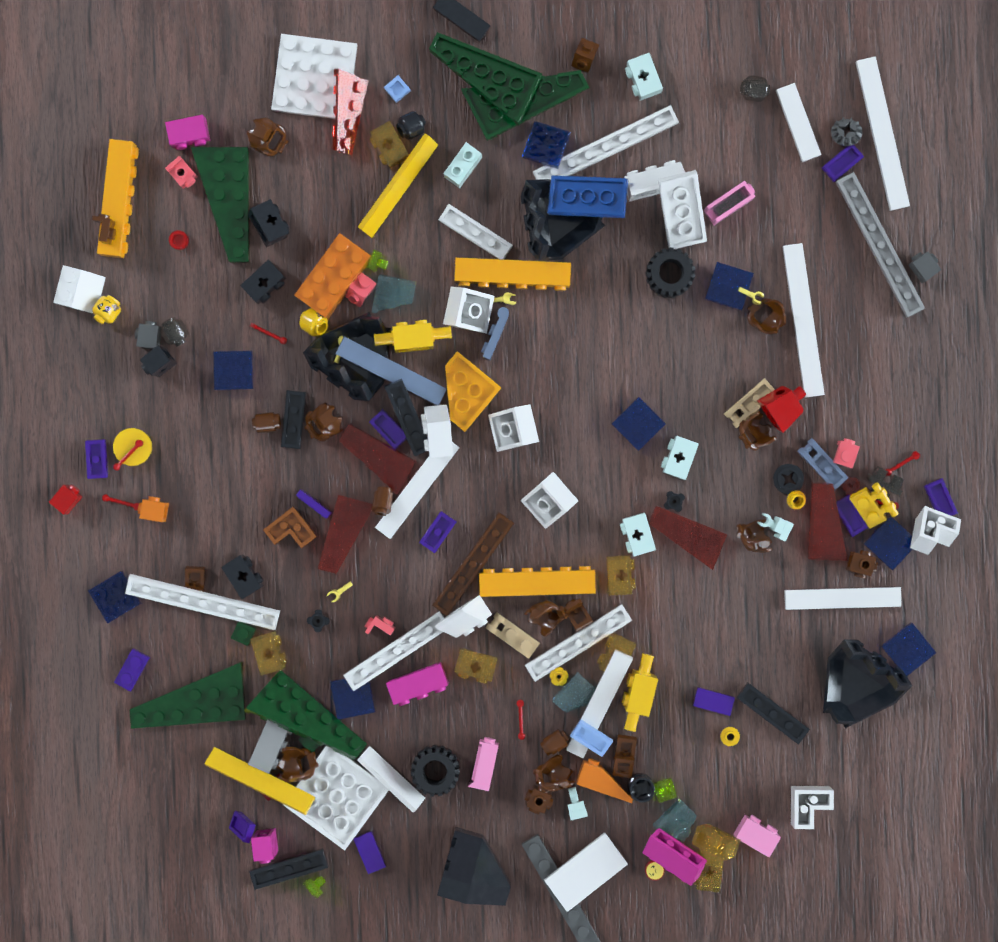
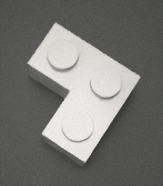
M447 405L424 407V414H421L423 434H427V440H424L425 451H429L430 458L453 456L451 423Z
M924 506L915 519L910 548L929 555L937 543L949 547L959 535L961 519Z
M791 786V825L794 829H814V810H834V790L830 786Z

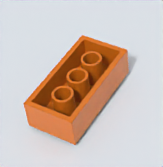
M339 233L294 296L323 317L329 319L346 296L349 286L365 270L373 258Z

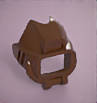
M267 117L254 119L255 129L246 131L250 141L249 147L267 156L276 155L278 152L282 154L285 144L289 142L286 140L284 127ZM277 131L281 137L275 148L270 149L268 145Z
M757 298L756 300L760 301L761 304L755 305L753 303L747 308L749 311L747 316L749 324L765 334H777L778 329L786 325V314L783 304L778 300L768 298L759 300ZM766 304L772 312L760 324L754 318V314Z
M324 402L314 411L307 413L305 418L306 426L304 428L310 433L311 439L316 438L319 441H326L344 430L343 428L340 429L342 417L332 416L335 406L327 405ZM312 420L320 430L321 434H318L313 428L311 423Z
M759 410L752 413L739 424L740 435L738 437L743 441L746 449L758 450L760 447L768 445L777 439L776 436L770 437L769 431L771 426L769 424H760L763 414H760ZM745 432H746V434L748 435V437H749V439L751 440V442L747 439V437H746V435H745Z
M757 520L747 525H736L737 537L741 538L743 545L748 551L765 553L773 550L772 548H767L772 543V540L764 533L766 527L760 526L757 523H765L766 520Z
M547 600L533 605L524 613V615L531 613L528 622L539 625L541 627L540 633L544 637L548 636L559 622H562L564 619L566 620L568 617L566 612H564L563 606L558 607L555 603Z
M296 747L283 748V756L277 765V768L283 772L279 779L285 782L308 780L313 776L315 768L319 767L318 762H316L315 752L311 753L308 749ZM307 756L310 769L303 773L300 760Z
M555 755L544 764L539 765L537 769H534L533 774L536 777V784H540L547 791L554 792L569 788L575 783L573 780H568L573 771L561 763L563 760L562 755ZM542 773L548 776L549 783L544 782Z

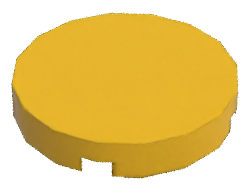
M128 428L121 431L115 437L113 451L119 461L135 446L136 440H142L144 443L142 447H138L123 463L125 465L138 466L146 462L152 452V441L140 429Z

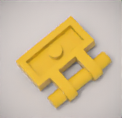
M878 482L872 485L874 491L871 493L865 487L850 495L851 502L870 529L887 520L884 513L889 512L892 517H896L899 514L895 503L890 501L886 495L887 491ZM876 499H880L883 505L879 506Z

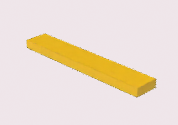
M424 134L359 224L358 228L372 238L438 147V144L429 135Z
M216 747L213 748L204 763L205 766L304 815L307 814L315 800V796L252 767L248 763Z

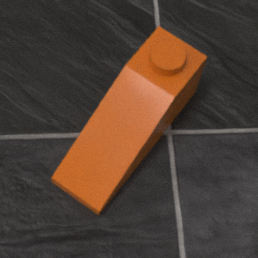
M590 758L588 761L583 760L576 780L577 785L632 803V796L599 765V761Z

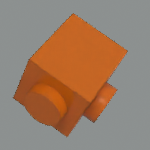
M149 496L148 499H142V503H139L138 506L139 518L166 522L169 503L160 502V498Z

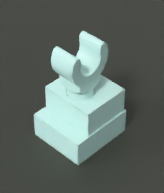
M762 513L767 520L765 523H757L763 527H770L769 529L775 532L774 537L786 541L794 524L777 516L772 520L770 515Z
M576 786L568 788L572 802L568 804L570 819L575 820L587 817L584 801H579Z

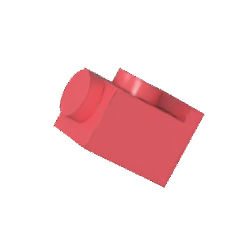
M180 156L165 167L183 189L192 186L198 177ZM184 170V171H185L184 175L179 176L178 173H179L180 171Z

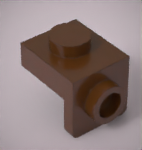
M581 38L571 66L588 73L598 51L599 44Z
M98 213V216H92L91 220L102 223L99 241L111 244L116 236V229H114L115 221L105 214Z
M580 598L569 601L566 607H564V611L576 632L593 623Z

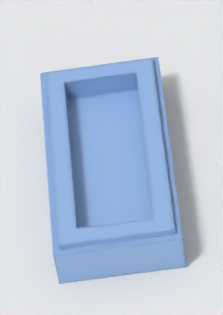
M581 719L570 734L571 738L603 757L613 743V739Z

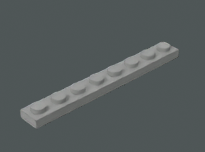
M853 172L836 181L844 200L906 318L925 309L855 173Z

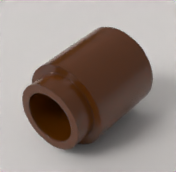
M274 412L255 414V418H252L253 429H256L257 433L281 429L280 414H275Z
M383 486L377 487L372 503V511L375 512V515L386 516V514L391 512L392 489Z
M557 729L543 738L540 745L549 756L567 747V741L570 739L564 730L560 731Z

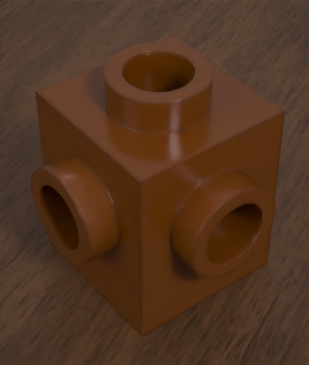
M860 550L859 554L850 551L846 570L855 572L854 576L866 579V575L872 576L873 573H876L878 562H876L875 557H871V552Z
M533 785L532 790L528 789L524 800L527 801L526 805L529 807V811L535 814H540V812L545 814L546 809L550 810L554 799L551 798L552 793L543 789L541 785ZM541 798L543 800L542 804L535 802L536 799Z

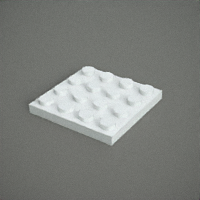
M281 34L271 110L348 121L357 43Z
M326 746L316 759L319 767L315 768L313 776L308 780H301L296 786L315 796V800L307 814L304 815L286 805L284 806L343 850H346L389 790L356 761Z

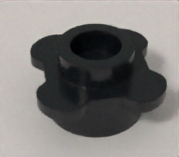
M672 491L667 492L664 508L680 512L685 496L682 493L674 494Z
M317 609L313 616L307 618V623L314 628L315 632H321L322 628L330 623V619L322 614V610Z

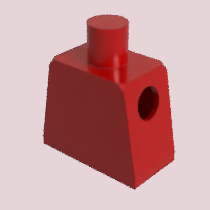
M781 386L760 398L757 402L773 427L784 433L803 413L804 409L799 401L806 396V392L800 386L794 391Z

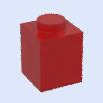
M63 485L49 503L65 515L70 513L82 496L79 494L80 490L74 485Z

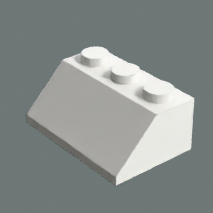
M674 160L664 163L663 167L657 168L654 165L645 168L646 171L638 173V170L628 172L627 176L624 177L629 180L628 200L631 202L660 194L658 179L685 173L681 162L676 163Z

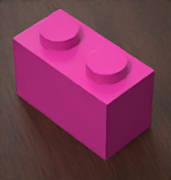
M203 115L165 122L169 144L173 149L183 150L188 145L202 146L207 141H211L207 120Z
M276 828L257 830L252 836L251 843L254 862L259 861L260 864L269 863L278 852Z

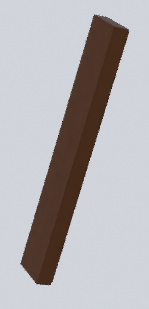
M500 512L496 515L432 604L433 607L446 616L450 614L514 525V522Z

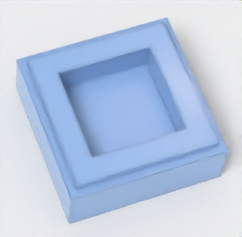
M399 75L384 86L386 92L396 103L411 91Z

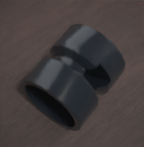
M637 773L630 778L628 788L632 798L641 803L651 800L655 793V786L651 778L644 773Z

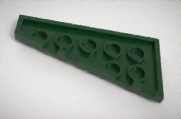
M437 32L429 48L430 52L519 126L542 79V73Z
M581 70L542 76L520 124L588 90L589 86ZM474 88L461 89L487 141L518 126Z
M191 147L230 263H249V148Z
M242 662L129 710L131 729L245 720Z
M282 670L278 671L244 710V712L249 714L253 713L260 716L262 720L276 723L278 727L303 738H310L321 746L322 744L328 746L333 751L353 760L356 759L367 745L366 742Z

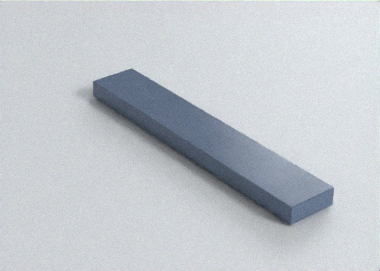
M343 337L335 353L391 383L402 379L407 391L435 405L440 404L447 390L439 384L346 337Z

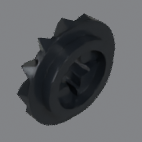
M794 464L781 465L775 470L773 476L774 486L779 492L784 494H790L795 490L799 491L804 483L803 472ZM793 472L791 479L795 484L788 482L784 485L785 479L782 474L788 476Z

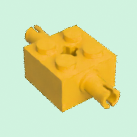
M427 320L415 321L413 325H408V322L396 323V326L392 327L391 333L374 334L375 346L392 344L395 347V353L433 349V342L436 339L452 338L451 326L433 328L431 323H427Z
M642 653L639 670L633 669L632 674L628 673L626 681L628 691L624 692L622 697L623 706L626 712H628L624 729L636 732L639 715L649 717L658 682L656 675L650 673L654 656Z

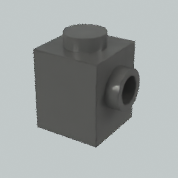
M919 252L911 258L913 262L908 265L921 283L926 282L942 270L937 264L938 259L936 256L929 252L924 254Z
M145 321V324L139 323V328L135 330L136 346L146 349H154L156 346H160L162 327L157 326V322Z

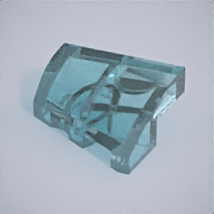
M379 274L372 313L411 304L417 282Z
M577 672L552 698V701L567 713L587 705L596 687Z
M679 798L653 826L656 829H662L684 844L686 837H689L690 827L694 824L697 815Z

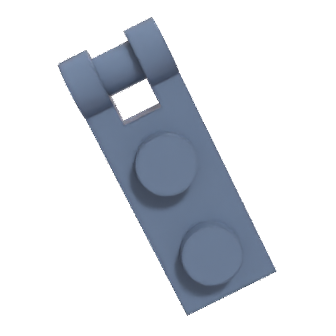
M501 307L498 310L499 319L496 325L492 324L488 334L491 335L489 343L485 342L481 350L484 353L483 358L489 361L509 317V311L505 307Z
M811 438L807 441L808 444L804 448L801 447L797 452L825 483L835 491L848 477L836 463H833V460L816 441ZM815 450L817 454L811 457L808 453Z

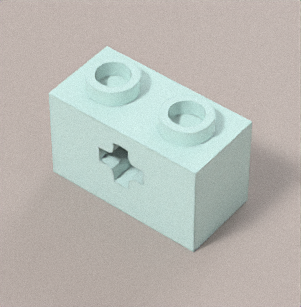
M650 53L627 61L625 72L628 79L631 78L633 81L632 90L635 97L638 96L641 101L662 92L663 87ZM640 74H642L643 77L647 76L645 81H643L642 78L639 79Z
M466 142L443 173L444 178L458 188H461L482 159V153Z
M675 436L674 439L671 438L667 448L670 450L669 455L664 457L661 467L664 468L663 473L686 480L699 444L679 436ZM681 452L683 460H679L677 463L674 455Z
M645 513L622 519L623 523L620 524L622 534H626L628 542H625L628 553L637 556L656 550ZM634 530L642 532V535L639 536L640 540L632 537L635 534Z

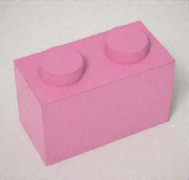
M744 815L734 832L736 839L767 857L771 856L781 838L776 828L769 824L767 827L762 825L761 820L754 815L750 817Z

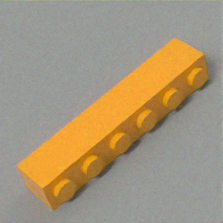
M109 139L101 214L109 215L110 219L115 221L114 229H116V236L111 244L102 243L98 238L97 254L101 256L124 258V255L128 252L126 237L130 233L128 219L132 215V204H130L131 197L134 196V185L132 183L137 173L136 166L134 165L135 159L139 155V149L132 141ZM100 223L99 236H100V231H101L102 223Z
M456 258L454 281L459 283L458 286L462 287L478 284V287L487 288L489 284L497 285V288H508V285H515L516 289H527V286H535L536 290H547V287H554L556 291H566V288H570L571 263Z
M570 566L560 567V570H552V567H541V571H533V568H521L522 571L514 572V568H503L502 572H495V569H483V573H479L480 597L596 593L595 570L591 569V566H579V570H571Z

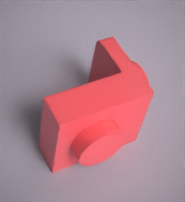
M361 273L349 286L345 297L351 303L361 307L368 295L375 289L377 283Z
M844 438V441L837 442L838 448L833 463L853 469L860 446L855 445V441Z
M378 615L374 619L370 617L364 626L367 628L366 634H369L375 625L389 635L393 633L396 627L393 626V621L387 617L382 619Z

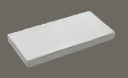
M696 170L658 179L668 248L678 249L707 242Z
M603 833L546 877L544 881L568 912L628 864L606 833Z

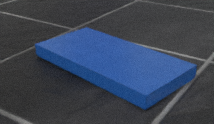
M551 175L547 213L549 215L625 218L629 180L627 178Z

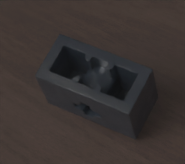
M271 199L252 207L248 213L266 248L286 239L289 234L287 222L282 220L279 215L280 210L278 206L273 204Z
M268 259L240 286L257 304L261 302L263 304L271 297L270 293L275 289L276 291L285 284L284 280L286 277ZM263 279L267 281V287L262 286L263 284L261 281Z
M159 345L140 359L143 363L141 367L145 373L161 377L177 364L168 350Z
M244 554L239 555L221 567L241 599L248 597L264 586L262 584L264 581L259 572L255 573L251 567L253 562L248 556L245 557ZM242 572L248 573L246 579H241Z

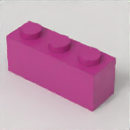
M441 662L386 682L393 705L399 704V706L410 703L409 699L417 697V700L428 696L427 693L435 691V693L446 690L445 686L449 684Z
M660 828L650 836L643 851V854L690 886L700 877L707 862L705 858Z

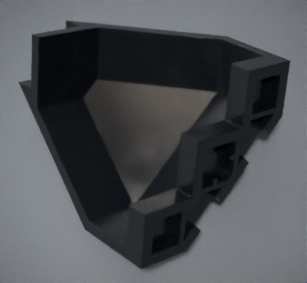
M550 179L526 180L520 196L521 204H525L526 215L523 217L525 230L529 231L530 242H527L528 250L538 261L562 260L606 226L602 222L603 217L549 215L547 212Z
M370 312L330 329L322 335H318L303 354L314 371L318 372L320 370L328 376L326 379L337 388L341 386L350 392L348 396L352 399L370 401L384 384L385 379L342 357L339 363H335V353L339 347L338 338L342 335L388 358L389 344L375 346L374 334L391 333V328L384 327L380 317H372Z
M844 639L828 657L823 713H830L835 723L843 724L845 729L896 704L912 687L911 682L902 669L897 666L895 668L891 667L886 663L887 659L875 651L869 652L863 648L864 644L862 642L851 639Z
M455 827L437 896L464 904L506 906L511 882L484 835Z

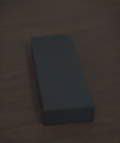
M438 0L433 6L435 11L478 42L482 40L491 27L487 22L456 0Z
M286 391L281 447L301 449L306 392Z

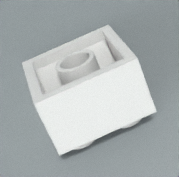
M63 265L53 303L93 313L92 307L101 297L106 277Z
M451 287L443 324L487 334L494 296L466 288Z
M530 404L488 415L497 452L539 442Z
M553 472L522 498L521 502L546 529L573 507L578 500Z
M479 595L450 613L437 623L435 627L456 638L462 634L467 636L474 631L473 627L477 626L480 628L488 622L487 618L492 613Z

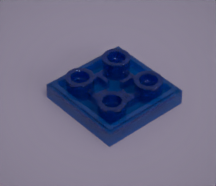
M534 121L522 158L559 169L571 132Z
M716 262L705 299L742 310L747 295L739 292L738 289L742 287L749 290L754 273Z
M253 351L213 352L214 390L254 389Z
M640 397L612 423L638 451L666 425Z
M889 516L865 541L864 545L887 567L894 570L911 552L912 535L894 518Z
M123 571L118 572L88 590L107 624L142 604L138 597L125 594L128 580Z
M912 622L881 646L896 666L904 671L906 676L936 654L935 650Z
M346 679L330 682L337 720L376 712L370 681L355 691L352 690Z

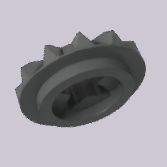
M843 117L839 121L836 120L832 126L831 136L839 145L852 146L861 139L862 127L859 125V121H854L852 117L850 119ZM849 127L850 132L844 137V130Z

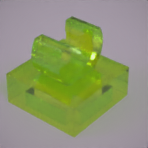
M373 250L367 266L368 270L376 272L378 267L387 270L389 263L381 259V252Z
M671 778L653 783L659 803L677 798Z
M319 876L314 881L308 878L302 884L314 898H318L323 893L320 887L326 881L322 876Z

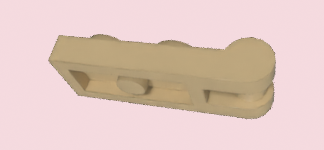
M764 378L730 407L724 415L734 422L735 428L739 427L742 420H745L761 407L757 400L775 389ZM738 409L743 413L741 417L735 413Z
M496 612L493 616V621L488 623L485 628L529 659L540 642ZM500 623L505 625L502 631L497 629Z

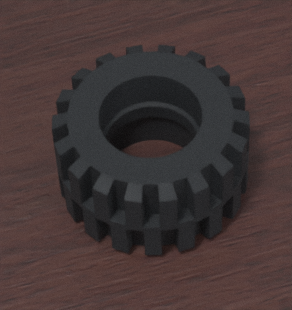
M672 247L662 249L654 254L646 267V282L650 285L649 288L654 290L658 296L675 298L687 291L695 278L693 260L688 257L686 252H681V249L676 250ZM672 262L680 268L681 278L677 283L668 284L660 278L659 269L664 263Z
M437 745L425 747L424 750L418 752L412 763L411 776L413 784H416V788L422 790L423 794L426 795L428 793L432 797L434 795L439 797L443 793H449L455 787L459 778L460 765L456 755H453L450 749L447 750L442 745L441 747H437ZM433 760L442 762L447 768L446 776L439 781L429 779L424 773V767L428 762Z

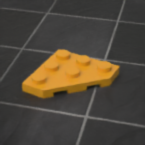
M457 351L445 365L450 420L466 432L500 391L501 387Z

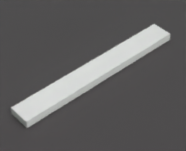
M876 56L856 61V67L889 210L909 207V199Z
M670 105L534 170L533 175L536 180H551V175H573L677 125L679 121Z
M803 244L786 245L782 248L803 390L806 392L804 398L821 396L825 394Z
M133 574L129 575L125 592L128 595L276 630L280 610Z

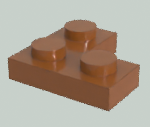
M294 506L263 529L274 545L290 534L300 548H303L317 537Z

